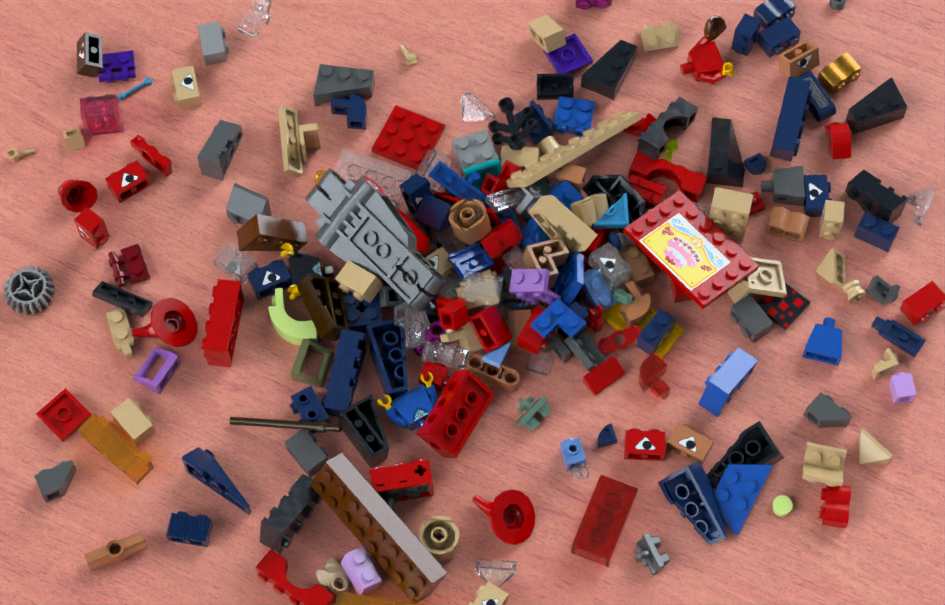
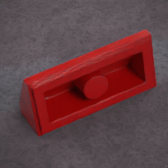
M613 355L584 375L583 383L596 396L624 376L625 372L617 358Z

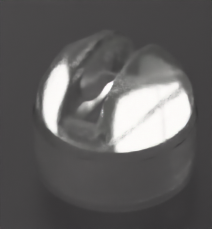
M585 464L576 465L572 469V477L577 481L587 479L589 476V471Z

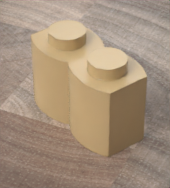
M594 194L570 205L572 213L589 228H592V224L597 222L609 209L606 194Z

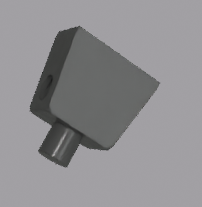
M803 166L774 170L771 181H761V192H772V201L775 203L803 206L805 200Z

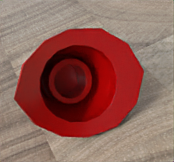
M70 179L64 181L58 188V195L61 197L62 205L72 212H82L86 207L91 208L98 199L97 190L91 182Z

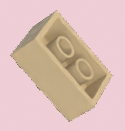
M715 187L709 219L731 240H743L753 194Z

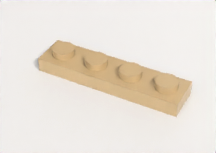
M282 105L278 108L284 173L300 177L303 175L297 110Z

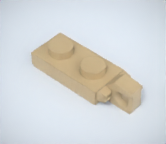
M119 308L105 313L118 351L123 350L126 360L133 358L131 347L135 346V340L132 336L125 310Z

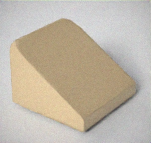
M80 127L62 132L69 152L85 147Z

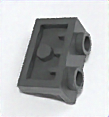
M582 332L577 338L572 339L569 336L564 340L589 371L607 360L585 332Z

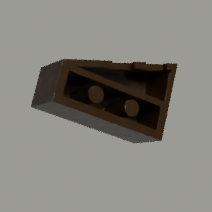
M308 274L296 284L320 338L336 342L340 339L342 329L349 330L343 293L339 288L340 284L335 279Z

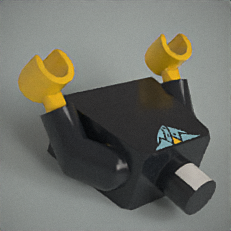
M289 243L281 246V249H285L281 252V256H290L288 260L293 285L289 287L287 292H292L289 296L291 300L302 298L296 284L308 274L326 278L334 277L332 265L321 267L318 257L293 249Z

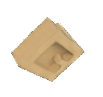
M890 348L885 350L884 360L874 364L871 372L874 380L896 371L899 360Z

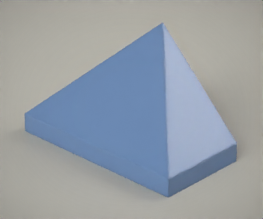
M512 342L504 343L500 347L487 352L481 361L500 368L510 356Z

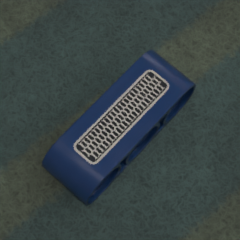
M807 72L797 77L811 81L810 88H813L808 109L818 122L836 115L834 103L812 72Z

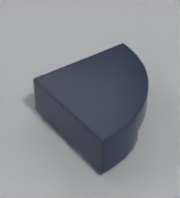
M612 423L606 425L600 432L597 443L598 448L617 443Z

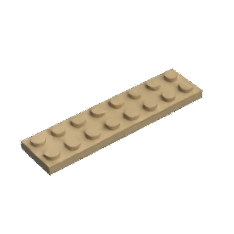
M627 111L623 114L617 112L611 115L610 120L601 121L596 124V128L584 131L582 133L583 136L570 139L568 141L569 144L566 146L561 145L554 149V153L541 156L540 161L537 163L532 162L525 166V170L512 173L510 175L511 178L505 181L508 188L528 187L641 120L639 112L631 113V111Z

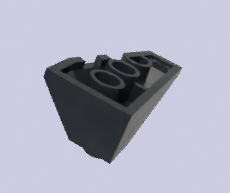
M712 117L706 183L743 187L745 169L731 119Z

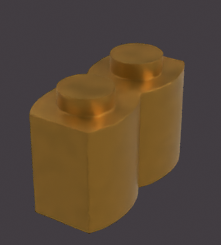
M845 53L824 67L819 72L818 79L831 93L840 92L846 87V83L854 82L860 77L861 67L848 53Z

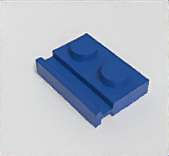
M480 242L452 253L447 258L448 261H451L452 267L462 281L492 268L494 265L493 260L485 249L481 248Z

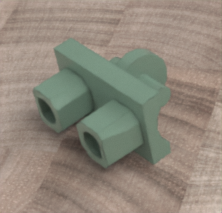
M531 396L527 400L521 397L518 400L520 407L517 411L520 414L524 410L526 412L518 419L516 424L519 427L523 425L528 430L533 431L540 424L533 415L537 412L542 418H545L552 411L546 403L548 399L543 396L531 405L534 401Z

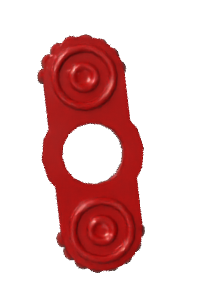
M630 324L624 330L615 331L611 336L601 338L597 343V347L604 354H609L618 349H625L629 344L637 341L641 333L640 327ZM617 335L625 336L626 340L623 345L615 343L614 340Z

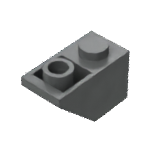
M822 392L809 404L803 415L818 428L847 427L852 418L845 408H840L830 396L824 395Z
M72 460L62 461L56 467L43 469L34 475L46 503L66 494L77 471Z

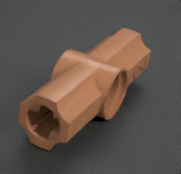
M142 531L120 540H111L106 546L88 552L84 556L90 571H94L113 562L120 563L126 557L143 551L148 547ZM115 548H120L121 550L118 554H112Z

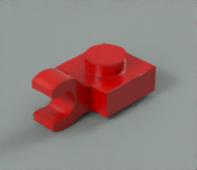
M599 304L597 308L594 306L588 309V327L592 328L595 333L602 330L605 322L602 318L604 309Z

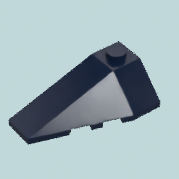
M700 461L690 464L658 482L670 504H674L681 511L680 514L694 525V529L710 546L727 537L709 478Z

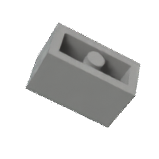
M219 21L197 25L205 64L209 65L227 61L226 54L229 53L227 43H223L226 35L224 28H220Z

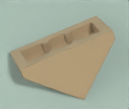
M833 248L828 252L816 272L841 290H843L842 288L846 284L845 254Z
M864 429L861 430L858 436L859 465H888L893 455Z

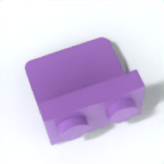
M512 269L509 292L516 295V298L526 300L528 304H537L540 301L552 304L557 298L561 300V296L547 290L550 272L548 269Z

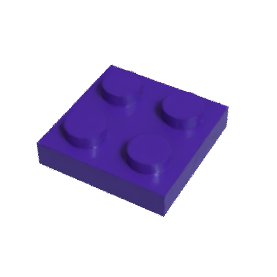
M575 33L565 38L566 45L549 53L543 50L557 73H575L593 64V59Z

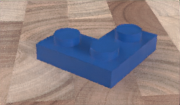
M558 298L531 323V328L544 339L557 327H560L573 339L586 326V322Z

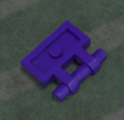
M133 50L102 54L103 68L99 71V74L105 73V75H98L99 82L113 83L115 80L129 81L131 78H136L135 71L128 72V70H135Z

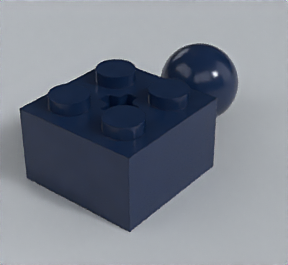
M350 291L349 293L342 292L350 331L365 333L366 325L383 322L378 293L369 303L364 299L362 302L357 300Z

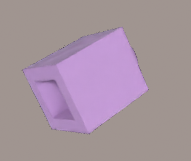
M900 372L891 377L889 387L894 405L913 402L917 394L911 373L905 374Z

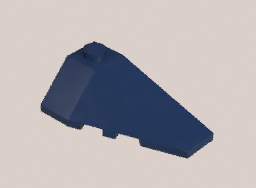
M198 447L181 458L188 474L248 515L251 514L250 505L216 461L215 455L207 449L202 450Z

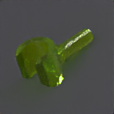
M669 140L667 143V161L670 163L672 151L678 150L677 140Z

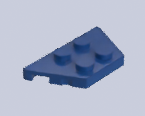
M578 252L568 255L565 265L556 267L559 274L555 283L554 293L561 296V301L568 307L584 285V255Z
M727 466L713 494L720 515L734 534L739 535L773 466Z

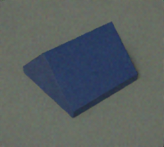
M425 193L414 216V220L440 233L451 226L449 216L453 205Z

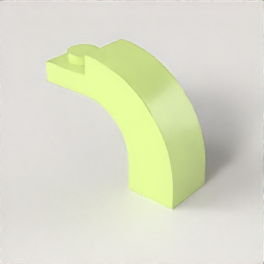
M276 288L275 296H272V306L268 307L275 331L284 340L300 346L303 339L311 340L318 344L317 330L313 321H297L290 318L285 312L283 288Z

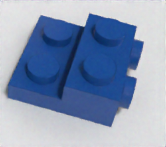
M559 96L553 131L561 134L570 133L580 137L583 136L582 133L591 129L596 101Z

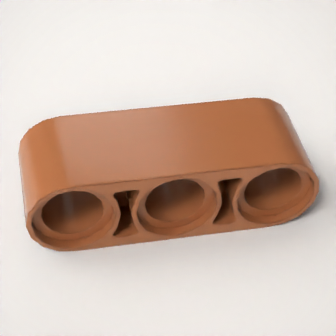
M472 354L467 358V370L473 373L479 380L509 393L515 392L519 388L520 377L516 370L505 365H501L498 368L481 361L483 356L479 354ZM477 363L480 366L478 368H473L471 365ZM496 371L498 374L492 376L489 372ZM507 379H514L515 382H514V383H508V382H506V380H507Z

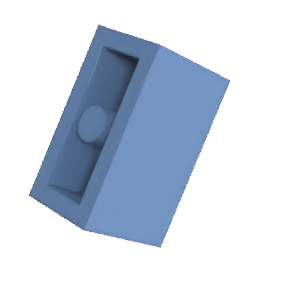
M589 269L584 272V285L581 290L585 292V300L589 307L595 306L597 308L600 304L605 311L616 302L613 300V296L599 270Z

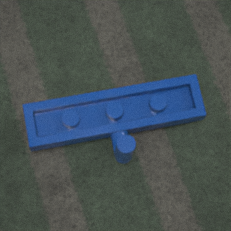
M439 160L428 175L456 197L467 199V201L477 199L484 204L485 208L490 207L494 209L499 206L473 186L475 181L480 178L478 172H473L466 181Z

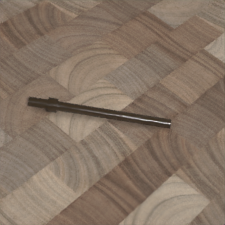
M230 417L231 425L317 430L318 433L342 431V424H333L327 421L303 422Z

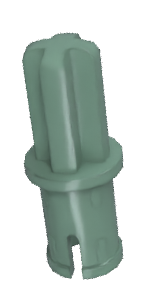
M613 286L608 288L611 290L613 300L616 303L625 305L633 303V296L624 289H617Z

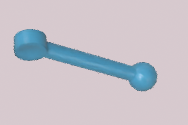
M147 77L143 83L125 93H120L118 98L124 100L127 95L141 87L151 85V78Z

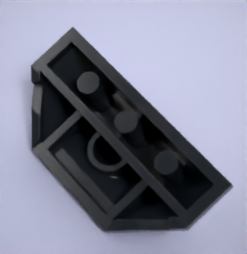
M593 175L582 188L588 196L606 194L609 208L623 194L627 193L629 225L644 215L646 201L622 175ZM617 228L622 234L624 233V228Z

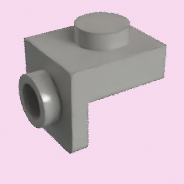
M534 185L521 187L527 196L516 208L519 214H529V210L542 196L540 190Z

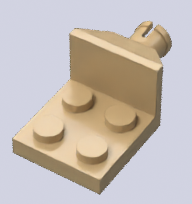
M750 257L759 265L758 270L727 292L734 303L745 298L749 293L784 298L787 291L781 262Z

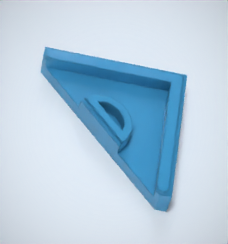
M627 193L623 194L594 223V229L625 228L629 225Z

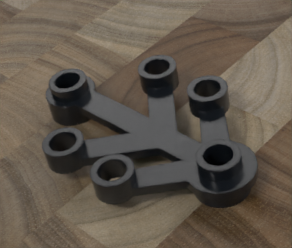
M505 97L499 101L498 106L506 114L508 125L498 123L496 120L491 121L488 124L490 131L494 133L491 139L495 145L506 143L509 144L512 150H521L527 143L526 137L529 132L538 128L537 121L532 118L535 113L532 107H525L520 117L515 121L513 114L515 105L511 98ZM526 121V126H525L524 129L519 133V132H518L519 129L521 128V126H522V125L524 124V122ZM498 131L511 133V136H504Z

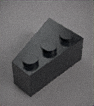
M893 78L888 79L849 108L846 121L853 135L904 118L907 105Z
M863 169L848 182L845 192L850 199L855 200L860 205L863 211L892 224L902 215L908 197L905 195L900 197L895 194L894 188L891 186L889 188L884 187L880 184V179Z
M372 394L340 412L337 423L342 424L343 432L370 468L385 461L389 453V446L378 418V412L375 409Z

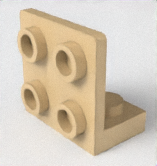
M807 442L802 463V478L811 483L822 482L830 487L842 486L843 467L847 450Z

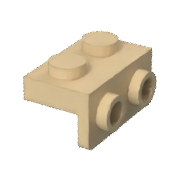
M670 21L660 23L661 27L654 28L653 24L643 26V30H639L643 52L680 46L677 24L671 25Z

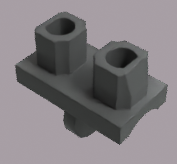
M647 533L636 543L638 555L634 557L636 563L642 561L644 567L648 566L652 575L657 574L662 567L670 562L667 553L659 554L657 551L661 546L658 536L650 537L649 533Z

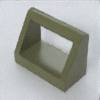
M303 339L291 370L292 380L321 388L334 352L311 340ZM310 352L325 355L316 379L303 373Z

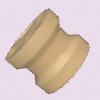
M853 280L842 288L844 293H847V299L850 303L859 301L866 296L865 290L861 288L860 280Z

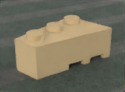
M553 195L541 196L528 212L550 239L562 237L569 252L585 251L597 236L591 228Z

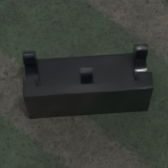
M574 73L537 74V100H559V96L574 98Z

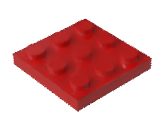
M395 105L372 147V153L422 172L445 130V124Z

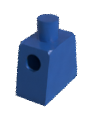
M826 317L824 318L823 325L815 324L805 346L803 358L836 366L839 365L842 357V330L834 328L835 319Z

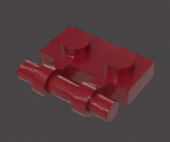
M139 243L120 249L122 253L120 257L116 256L115 251L108 253V262L110 267L113 268V277L119 287H124L126 285L125 280L129 278L132 285L150 279ZM125 264L127 270L121 271L120 265Z

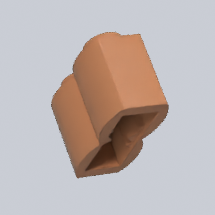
M773 206L766 232L774 236L785 237L791 241L802 242L810 217L800 211L791 212L786 207Z

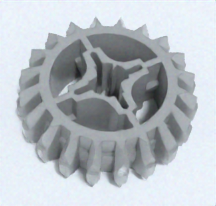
M23 265V270L20 271L16 268V274L10 273L11 279H5L6 285H3V297L10 309L16 310L18 314L23 311L24 315L27 316L29 311H31L35 315L36 310L42 312L43 306L48 308L47 302H53L52 296L55 295V284L52 277L48 275V272L46 270L42 271L39 266L35 269L31 265L27 269ZM26 286L31 290L32 294L27 291Z

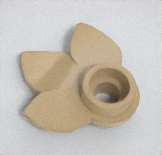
M330 557L325 564V570L316 571V577L318 582L328 587L333 595L341 596L347 592L348 584L351 582L342 566L334 558ZM335 584H339L341 589H337Z

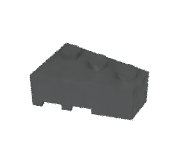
M320 64L313 95L315 106L331 102V98L350 100V94H355L362 99L372 98L375 85L374 71Z
M220 120L217 126L214 127L212 134L197 156L202 175L223 181L243 136L240 125Z

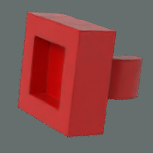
M757 191L751 193L753 194L749 216L766 208Z

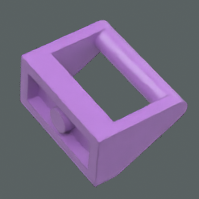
M155 347L133 379L160 395L181 364L179 356ZM158 356L166 359L153 380L143 378Z

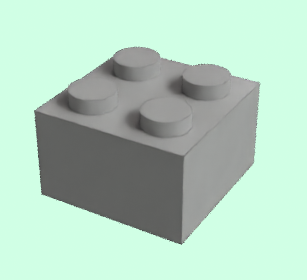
M487 129L451 140L452 153L462 178L464 168L498 158ZM495 167L490 168V169H486V170H483V171H480V172H478V173H482V172H485V171H488V170H491V169H495Z

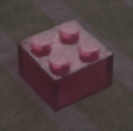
M117 94L80 98L81 119L87 136L124 132L123 112Z

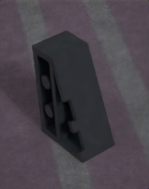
M620 40L582 74L581 87L614 100L636 59L637 46Z

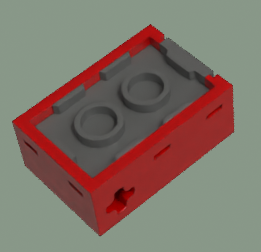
M416 459L412 463L398 462L393 464V466H376L369 470L371 479L369 484L382 499L392 498L394 503L434 496L429 460Z

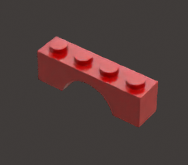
M637 151L628 175L629 178L632 174L636 176L643 175L649 181L657 177L668 178L677 184L679 190L690 201L697 204L707 181V176L700 172H693L682 165L672 164L662 158L654 161Z
M270 549L256 566L258 578L265 583L269 581L274 585L273 589L281 595L284 593L290 597L288 600L293 605H333L336 602L334 595L319 584L311 588H298L292 585L286 577L288 569L287 560L273 549Z

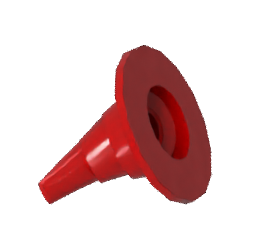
M166 298L154 305L151 311V323L147 326L133 329L132 336L160 338L169 346L184 347L195 339L197 321L188 305L178 299Z
M514 489L502 491L495 497L493 502L487 501L478 495L473 497L472 501L490 518L491 528L496 537L502 542L516 545L523 543L530 537L535 526L536 516L532 502L523 492Z

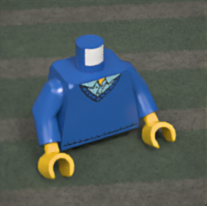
M428 372L430 378L427 381L424 380L423 374L420 376L421 381L426 384L425 386L421 384L392 401L389 395H384L387 400L385 404H383L381 399H378V404L385 407L384 410L392 423L408 428L410 431L418 427L421 428L438 400L434 384L431 383L433 375Z

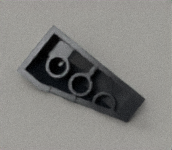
M760 421L744 430L732 447L728 448L727 453L707 474L713 493L728 465L773 466L784 459L779 448Z

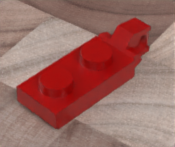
M137 135L130 141L131 146L140 152L141 157L163 175L168 177L172 174L170 159L158 153V150L153 145L147 144L145 138Z

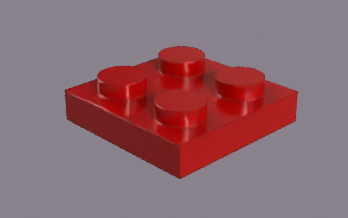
M66 388L36 413L37 417L62 442L93 417Z

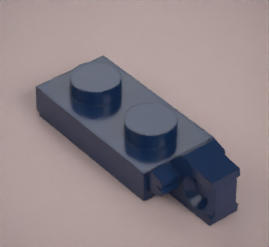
M877 316L871 325L879 331L878 334L914 358L926 341L895 320L887 319L885 321Z

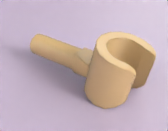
M400 44L399 48L405 56L407 65L416 64V54H409L403 44Z
M11 148L7 153L12 156L9 157L12 162H18L21 157L35 153V150L30 149L18 152L16 149Z

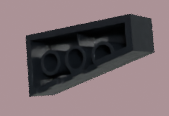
M302 474L290 488L289 496L284 495L280 499L278 508L273 507L270 510L269 518H263L260 529V543L280 554L284 548L290 546L294 534H298L301 531L304 520L311 517L314 506L320 504L323 500L310 485L314 479Z

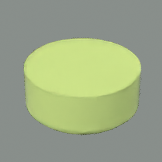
M784 495L777 496L772 503L773 512L782 517L789 515L793 507L791 499Z

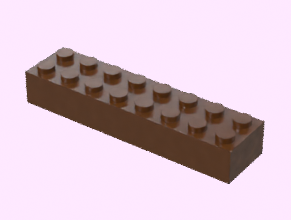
M343 453L325 462L310 484L315 492L319 494L328 507L332 509L414 605L428 597L447 575L445 569Z

